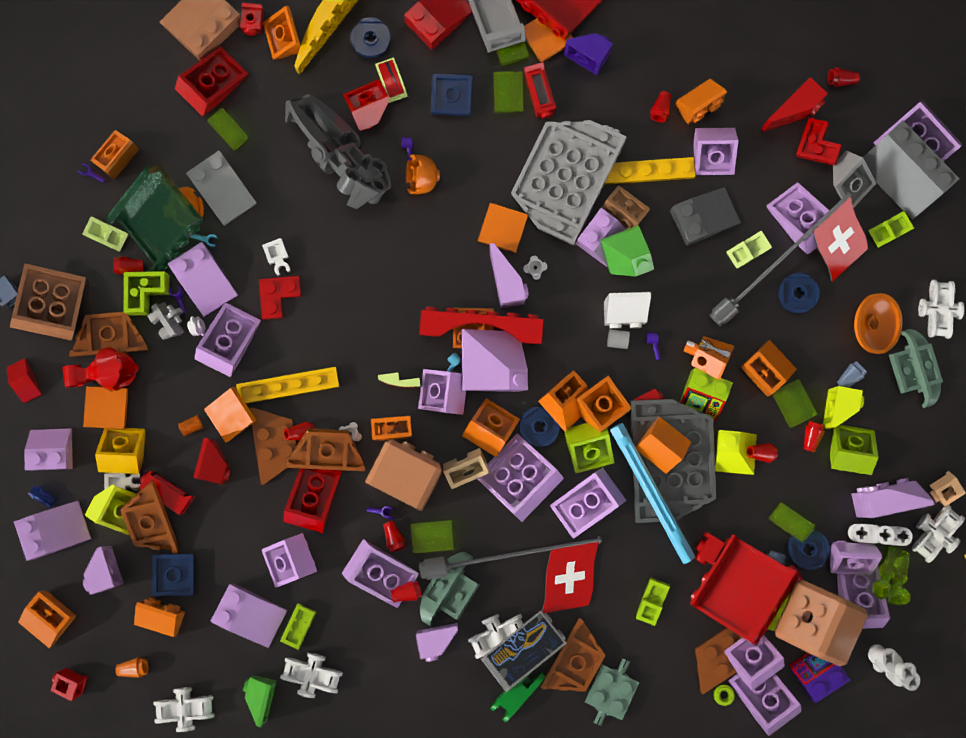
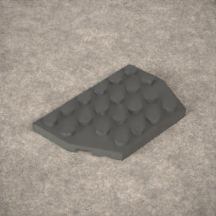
M673 399L630 401L632 442L635 446L659 416L691 441L683 460L666 474L639 453L675 521L701 508L706 503L708 504L715 500L713 418ZM633 472L635 522H660Z

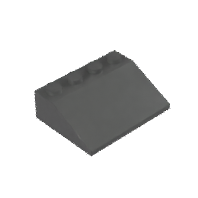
M904 120L863 157L876 183L912 220L960 179Z

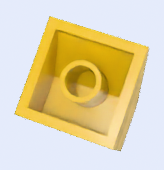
M104 428L95 453L98 472L139 474L144 458L145 429Z

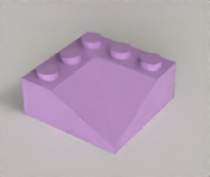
M908 478L896 480L897 484L889 485V482L876 484V486L857 488L856 493H851L856 517L875 518L934 505V501L917 481H909Z

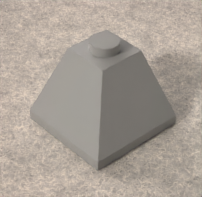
M847 150L838 159L836 166L833 165V185L841 199L847 195V191L853 193L851 198L853 208L877 184L864 158Z

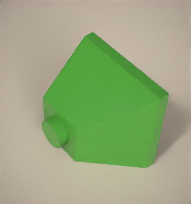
M639 226L601 239L610 274L638 276L654 270L650 251Z
M252 675L249 680L246 679L243 692H246L245 700L256 725L262 727L268 719L277 680Z

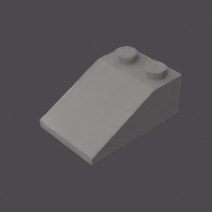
M217 151L186 173L224 226L257 204L220 151Z

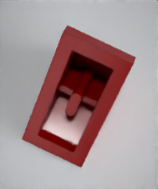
M26 358L7 367L8 383L23 403L43 395Z

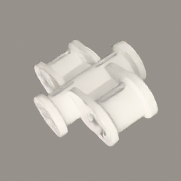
M932 280L929 289V301H926V299L920 300L919 316L929 315L927 329L929 337L945 336V338L950 339L953 333V317L959 320L963 317L964 303H954V281L943 283Z
M949 504L940 510L934 520L931 519L928 513L925 514L916 525L918 529H922L925 532L914 543L912 550L919 552L928 563L938 555L943 547L946 548L947 553L953 552L959 545L960 539L958 537L954 538L952 535L962 525L965 517L955 513Z
M853 524L848 529L849 538L852 541L862 543L880 542L887 545L906 546L910 544L913 538L911 531L905 527ZM856 531H863V535H856ZM903 534L904 537L903 539L897 538V535Z
M499 614L483 620L482 624H485L488 630L468 639V642L472 644L476 652V659L487 654L516 631L515 623L518 628L523 625L522 615L512 617L503 623H500L498 619Z
M878 644L870 647L868 657L877 672H886L888 679L896 686H904L910 691L918 688L920 676L916 673V668L912 663H903L902 658L891 648L884 649Z
M308 653V662L294 658H285L286 665L280 678L285 681L301 684L297 694L308 698H315V688L330 693H338L337 685L339 677L342 676L343 672L321 667L326 657L315 653Z
M192 687L173 689L176 699L154 701L157 715L155 723L178 721L176 732L194 730L195 726L192 725V720L215 717L214 713H212L211 700H213V696L191 698L190 692Z

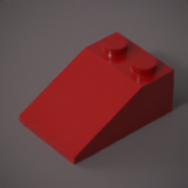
M420 0L404 14L405 23L433 50L473 12L466 0Z
M220 46L179 75L175 90L197 112L204 116L226 98L249 73Z
M810 77L767 120L761 130L765 132L805 119L809 114L813 116L826 102L824 98L828 93Z
M300 468L284 510V522L323 533L342 470Z

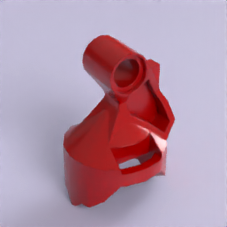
M112 347L102 348L98 351L95 360L87 368H81L79 364L62 367L65 388L83 386L96 380L104 389L111 392L118 391L136 378L139 365L134 362L131 356L124 352L117 351Z

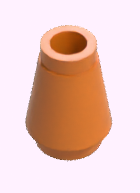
M141 657L116 665L118 677L142 678L148 674L149 670L147 660Z

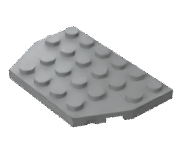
M585 120L584 122H546L511 192L512 196L539 230L574 246L627 136L591 120Z

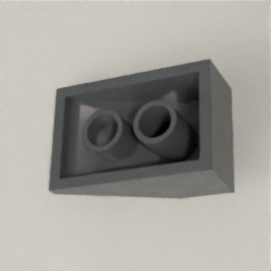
M725 187L674 205L670 210L685 246L694 244L741 223Z

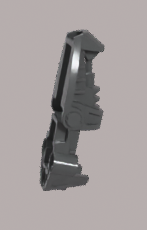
M309 93L297 99L286 101L285 122L291 121L299 125L309 139L307 146L312 149L311 154L314 161L327 175L336 172L340 176L337 182L338 190L343 194L351 195L346 205L358 209L366 202L377 204L383 194L391 189V180L385 162L379 158H373L369 153L364 155L359 149L361 140L357 133L337 113ZM309 109L311 110L313 116L315 117L323 132L306 115V112Z

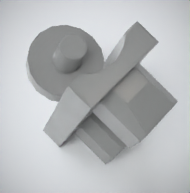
M165 302L161 304L155 303L151 306L153 310L148 315V318L153 324H158L161 321L164 327L158 332L163 340L184 333L180 326L182 320L179 316L183 313L181 308L174 309L172 305L167 306Z

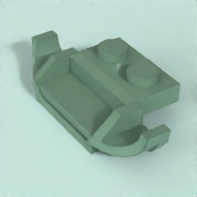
M903 330L901 335L905 336L909 345L905 346V351L889 355L900 394L917 389L918 393L923 392L924 394L923 408L932 406L939 398L941 382H943L932 344H929L924 336L915 330Z
M460 552L447 560L450 564L472 560L473 556L467 552ZM466 565L451 567L450 572H447V577L432 579L423 593L420 605L421 619L430 627L433 625L437 612L440 613L441 610L459 620L478 589V583L463 575Z

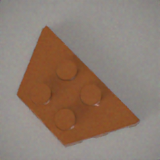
M126 313L85 315L82 329L77 334L76 343L69 356L97 355L99 350L106 347H112L124 353L149 351V347L131 317Z
M249 408L256 419L252 423L260 481L261 485H265L287 468V460L296 448L297 442L296 440H285L284 429L293 427L294 423L292 419L256 408Z
M307 428L287 460V468L365 471V464L349 430Z
M151 481L120 509L134 546L149 547L157 551L165 549L172 551V554H178L180 551L178 542L155 481Z
M578 618L565 641L567 644L561 648L540 688L585 692L606 655L583 620Z
M725 628L695 648L700 692L702 694H705L737 672L724 651L742 637L728 628Z

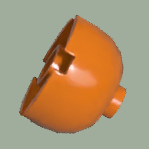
M412 154L410 155L412 161H407L406 183L410 182L411 187L407 188L410 194H426L434 188L436 181H439L440 171L437 169L434 161L428 156Z

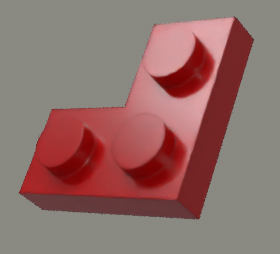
M813 118L808 119L796 154L797 157L836 166L842 145L824 141L829 127L828 122Z
M300 277L259 279L262 319L283 318L282 298L301 297Z

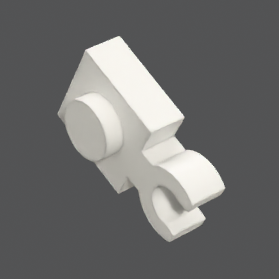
M281 238L262 245L269 264H276L274 271L278 276H281L279 272L281 267H286L288 273L291 271L290 266L284 262V259L289 257Z
M125 473L104 474L105 489L115 485L125 490L126 488L134 491L141 490L139 488L140 484H133L135 480L141 479L140 474H132L129 477H126Z

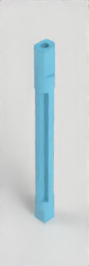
M623 423L614 426L610 431L625 455L682 563L686 564L692 561L695 555L633 444Z

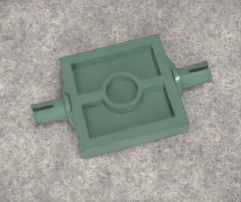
M622 658L618 669L601 665L585 700V703L598 710L594 723L597 724L600 718L599 726H602L606 715L623 720L639 685L638 681L630 678L625 673L630 661H626L624 658Z

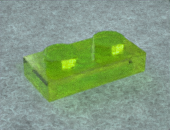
M220 108L207 120L233 151L249 139L223 108Z
M782 502L769 517L770 521L802 543H804L815 528L814 524Z

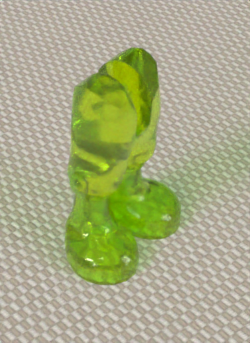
M890 545L883 563L879 567L881 579L873 583L872 592L879 599L888 597V602L891 604H907L910 601L911 595L908 590L902 588V585L908 580L910 553L903 550L897 558L898 548ZM891 577H892V579H893L892 589H891V584L889 583Z

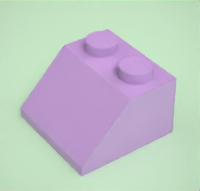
M695 128V175H734L738 148V137L735 128Z
M601 208L577 239L576 245L608 267L601 239L626 229L616 218Z
M423 369L418 409L463 415L466 390H462V374Z
M71 428L30 430L25 446V470L73 469Z
M303 533L262 549L275 588L317 572Z
M846 541L833 542L829 553L831 573L872 575L882 559V554L875 544L862 542L847 543Z
M112 546L97 548L84 573L83 585L90 595L124 584Z
M458 623L418 630L416 637L420 658H425L426 662L437 660L458 631Z
M764 635L757 646L741 638L724 651L738 675L752 691L785 667L784 658Z

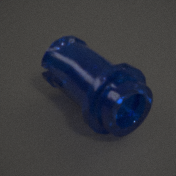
M36 485L28 495L31 497V500L35 499L49 509L53 506V501L57 499V497L44 491L42 486L38 487Z

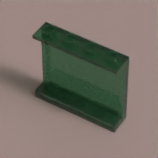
M160 164L146 167L106 217L110 224L120 222L151 261L153 266L148 272L164 271L169 266L167 263L179 254L178 250L189 243V237L200 230L199 226L204 221Z

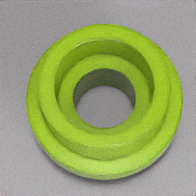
M723 684L715 689L714 699L718 704L727 706L733 702L735 693L730 686ZM726 691L727 697L721 698V692Z

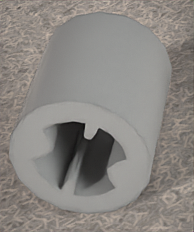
M609 329L607 347L628 349L630 332Z

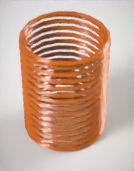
M198 415L178 423L183 436L203 429Z

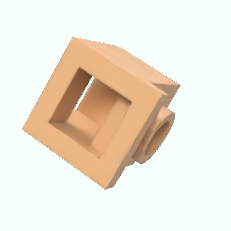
M949 471L945 473V476L929 485L932 489L929 492L936 503L940 501L944 506L966 494L957 478Z

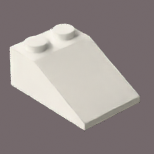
M651 292L609 293L604 301L605 326H610V329H620L622 325H630V328H642V325L647 323Z

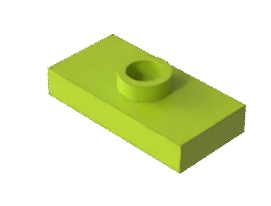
M297 603L280 642L299 650L317 611Z

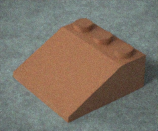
M181 0L160 21V24L200 61L212 53L240 25L241 16L225 0Z
M24 264L10 327L72 341L86 277Z

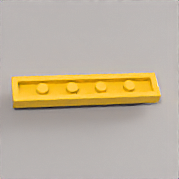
M694 157L618 162L614 164L604 185L695 178Z
M331 367L236 384V387L245 404L337 388L340 385L337 368Z

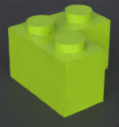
M124 272V313L129 316L149 315L150 295H170V275L166 272Z

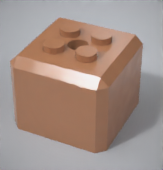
M394 440L385 442L365 482L423 511L443 472L441 465L432 460L433 455L423 450L421 453L414 451L415 446L405 441L402 444Z
M800 580L795 583L776 625L775 634L776 637L835 665L843 666L849 660L868 615L865 608L804 580ZM812 612L813 619L810 623H807Z

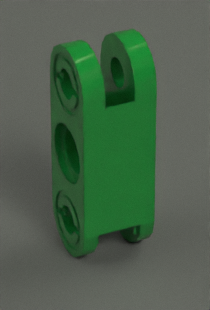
M541 671L533 680L527 675L509 691L506 692L504 690L491 705L490 709L494 711L501 705L506 710L502 720L507 722L542 683L546 675Z

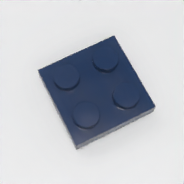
M433 74L431 114L470 116L472 75Z
M195 554L152 555V596L195 595Z

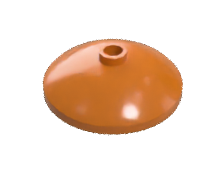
M875 293L869 295L862 301L856 312L854 320L855 334L859 344L867 352L873 354L886 353L896 345L901 335L902 314L900 307L887 294Z

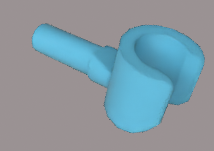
M190 234V238L206 242L209 247L216 246L208 242L210 238L218 239L214 234L208 236Z
M453 353L447 359L451 365L446 372H452L460 364L461 358L457 353Z

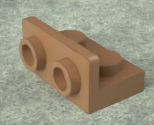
M619 185L602 206V209L616 218L626 230L638 226L650 210L649 207Z

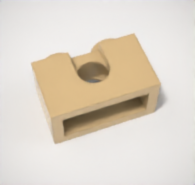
M481 448L467 453V458L457 461L455 458L444 463L443 472L451 489L488 474L489 466ZM474 470L470 475H464L467 471Z

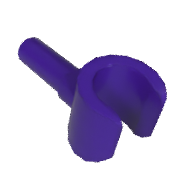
M402 137L401 148H407L408 161H412L410 155L413 152V141L409 137Z
M81 163L87 167L86 172L77 170L81 175L92 176L104 183V177L92 171L86 163Z
M177 285L179 291L177 294H174L173 290L169 288L170 295L176 299L178 307L183 311L182 314H185L186 311L182 303V289Z
M646 333V343L653 344L656 360H660L658 335L656 333Z
M385 506L382 509L367 507L366 512L377 513L384 518L393 520L395 517L389 516V512L391 510L396 511V509Z

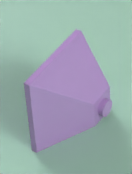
M462 329V390L506 392L528 390V369L522 343L506 331Z

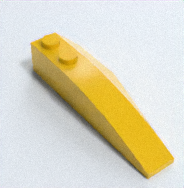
M322 0L302 40L295 63L297 73L301 74L358 0Z

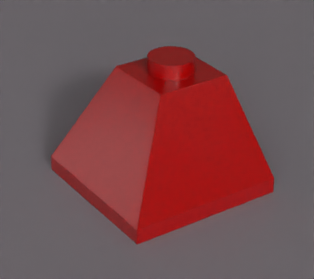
M380 79L343 94L359 131L368 130L378 124L390 100Z
M204 438L193 478L225 484V481L230 479V464L216 440Z

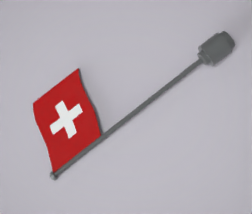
M847 191L845 197L735 300L732 297L729 300L725 297L712 309L713 312L709 316L720 327L723 324L726 325L739 313L737 302L812 232L817 248L828 267L831 282H833L868 249L865 233L853 209L851 201L853 193Z
M597 536L595 539L450 564L448 560H444L443 556L424 559V562H419L420 574L422 579L427 578V580L447 577V572H450L451 567L551 550L546 569L545 599L542 613L588 606L593 591L595 556L598 544L602 542V538Z

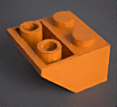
M708 79L678 99L675 107L687 124L693 121L697 123L705 117L704 114L709 110L712 113L721 107L720 104L724 101L723 98L727 91L712 79Z
M770 340L740 366L766 396H770L777 391L797 370Z
M573 370L539 400V403L564 431H567L582 417L576 399L588 391V386Z
M47 590L39 591L25 607L18 623L48 648H51L77 615Z
M151 597L137 602L134 625L172 637L178 635L185 611L180 610V606L170 603L163 605L160 604L161 600Z

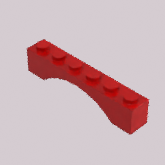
M426 307V310H421L420 335L441 337L446 332L459 326L485 324L506 331L520 343L542 344L543 319H539V315L527 314V318H520L517 313H507V316H498L499 312L487 311L486 315H480L477 310H466V313H458V309L446 308V312L438 311L437 307Z

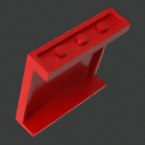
M603 0L516 1L522 5L525 11L531 12L541 24L550 28L556 37L562 38L565 41Z
M733 534L731 538L725 541L724 549L716 557L710 572L703 576L700 588L693 592L690 604L757 646L800 575L793 569L787 568L738 539Z

